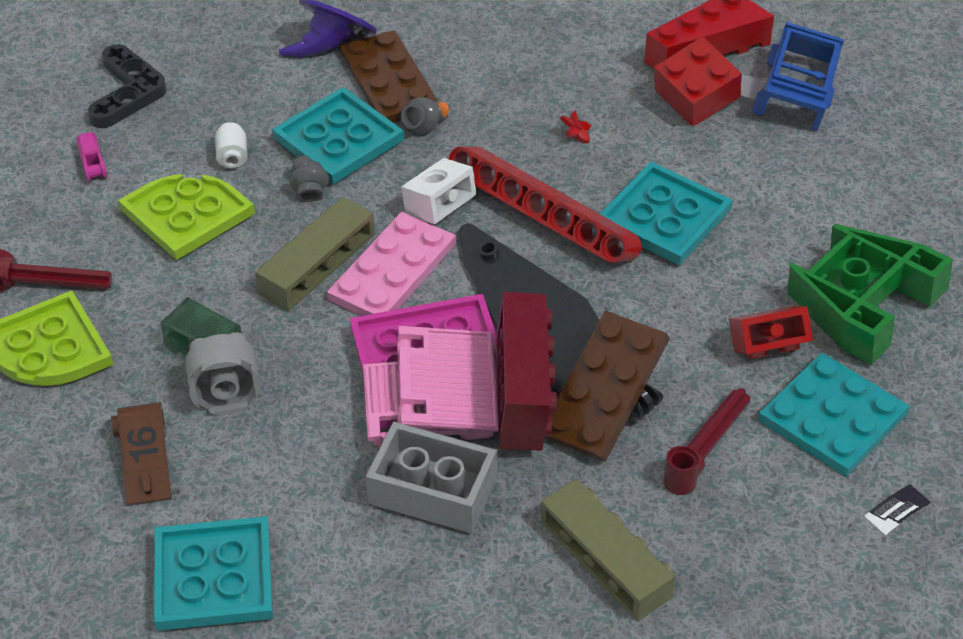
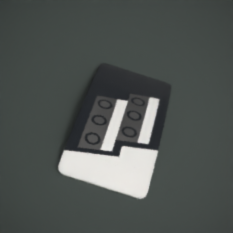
M910 484L878 504L865 517L887 535L900 523L931 504V502Z

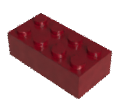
M503 292L496 337L499 449L542 451L545 436L551 437L552 415L549 414L556 413L557 394L556 392H551L550 387L555 382V363H550L549 357H553L554 336H549L547 330L552 329L553 310L546 308V294Z

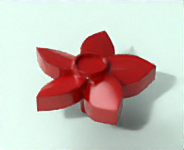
M576 110L570 114V118L565 115L560 118L569 127L566 131L568 138L576 137L581 143L590 142L587 131L591 125L586 121H580Z

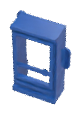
M786 22L779 44H773L767 64L772 68L765 91L757 93L752 109L753 113L764 115L769 98L773 97L815 110L816 114L812 130L818 131L825 110L831 106L835 89L832 87L844 39ZM785 51L829 63L827 74L824 75L820 71L815 72L782 62ZM783 67L803 73L817 80H825L824 85L819 87L780 75V68Z

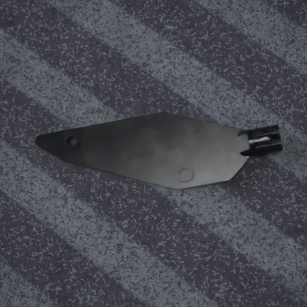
M467 223L462 225L459 232L464 265L479 293L483 294L487 308L497 327L503 292L546 294V308L553 310L552 329L547 330L549 336H554L553 357H549L550 363H555V382L550 387L561 393L599 322L598 316L587 298L473 224ZM647 383L630 415L641 421L645 415L654 409V405L657 406L663 400V394Z

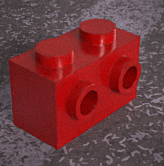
M789 306L728 318L734 351L746 354L747 359L767 356V350L779 348L780 352L800 349V343L813 341L807 306Z

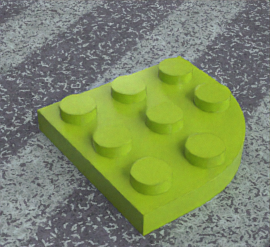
M183 174L159 178L118 200L120 210L175 260L180 259L255 214L254 204L233 186L221 179L203 174L202 179L183 178Z
M72 290L0 319V372L13 380L39 386L62 385L114 365L110 352Z

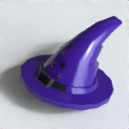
M300 0L299 4L314 14L308 25L311 29L302 37V41L281 48L279 52L282 56L298 58L316 55L338 47L355 34L358 37L363 33L375 35L377 28L352 14L315 0Z

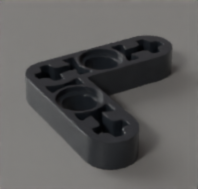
M115 44L106 47L102 52L104 66L125 85L89 106L90 123L96 128L111 127L162 98L167 92L164 76L126 46ZM133 70H140V71H141L140 73H137V74H127V73H129L130 71H133ZM126 98L135 99L134 101L127 103L121 102L123 99Z

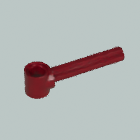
M0 249V293L4 292L7 287H13L14 282L108 289L112 284V273L109 271L17 264L12 254Z
M745 389L732 390L688 446H676L668 451L665 464L664 486L669 492L676 495H686L694 491L697 477L705 468L704 459L750 403L751 398L746 394Z

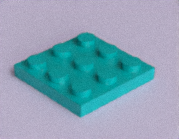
M341 87L272 129L273 139L296 157L304 155L310 157L313 161L319 162L329 174V182L333 185L404 141V130L345 87Z
M651 161L600 214L636 234L641 241V247L680 266L732 210L733 200Z
M821 353L759 412L758 421L847 477L908 415L910 405L826 354Z
M268 516L155 527L154 624L156 631L274 619Z

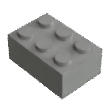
M393 421L365 476L368 504L472 534L497 479V450Z

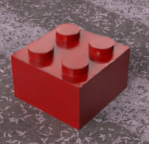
M704 37L699 38L654 66L655 91L691 126L699 124L741 97L742 73Z

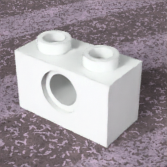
M442 158L401 186L405 213L435 225L476 195L473 167Z

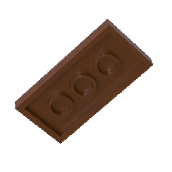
M395 30L340 45V54L369 105L394 123L402 120L401 113L403 108L414 98L426 97L434 102L438 101Z
M605 310L557 399L556 413L549 414L552 415L551 437H545L606 462L670 340L667 333Z

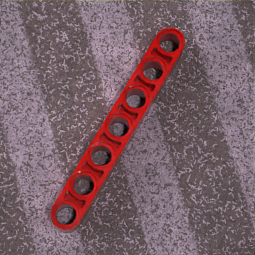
M460 146L455 147L450 152L449 160L468 165L467 159L469 156V166L473 167L475 186L611 263L633 261L641 253V241L636 234L481 147ZM492 170L494 171V179H492ZM517 183H518V185H519V193H518V194H517V192H516ZM542 197L545 202L544 208L541 206ZM567 212H569L571 218L569 224L566 218ZM593 226H595L597 231L595 239L592 235ZM619 241H621L623 244L622 254L619 252L618 249Z

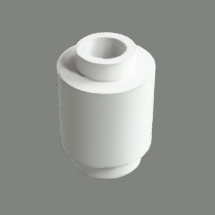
M233 122L222 124L215 134L216 160L221 166L225 168L240 167L246 163L248 158L246 133L240 125Z

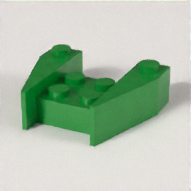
M834 224L831 232L830 251L809 270L794 263L789 265L788 294L799 306H807L809 317L841 349L872 365L891 346L895 316L877 306L896 289L930 307L949 288L953 259L923 244Z

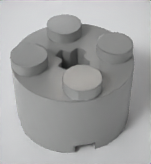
M234 332L198 338L191 342L185 366L189 395L193 404L198 408L199 405L207 408L208 412L214 415L236 413L246 409L249 406L248 402L254 396L257 398L260 394L261 382L255 351L251 344L246 341L245 336Z

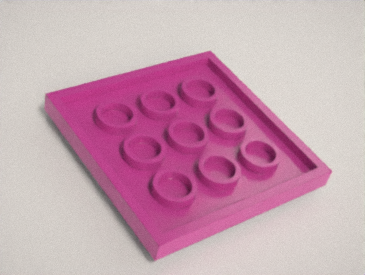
M483 294L349 318L363 377V364L398 362V326L492 332L498 407L497 335ZM412 339L411 348H423V340ZM398 420L380 421V430L390 428L393 421L398 423Z

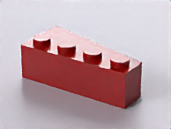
M709 0L648 32L646 35L644 63L654 69V66L701 37H704L722 55L736 51L738 54L748 52L749 46L756 44L760 47L770 45L775 16L751 0Z

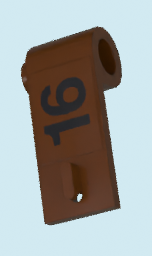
M155 402L118 408L117 415L111 416L114 437H120L127 506L172 500L162 403Z

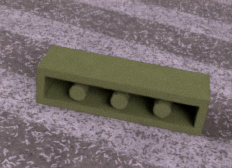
M342 197L333 206H329L312 224L307 225L290 243L285 244L276 255L259 267L255 272L258 294L289 312L375 236L373 213L345 197Z
M575 479L541 500V523L637 622L673 598L675 576L670 566L664 561H659L649 551L644 540L638 536L635 537L624 526L621 518L615 512H610L600 502L597 494L592 489H586Z

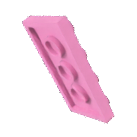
M401 211L327 291V300L360 316L399 309L456 245V235Z

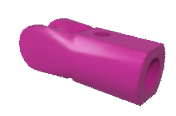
M93 132L78 135L76 144L87 182H91V178L103 176V178H107L105 163L96 135Z

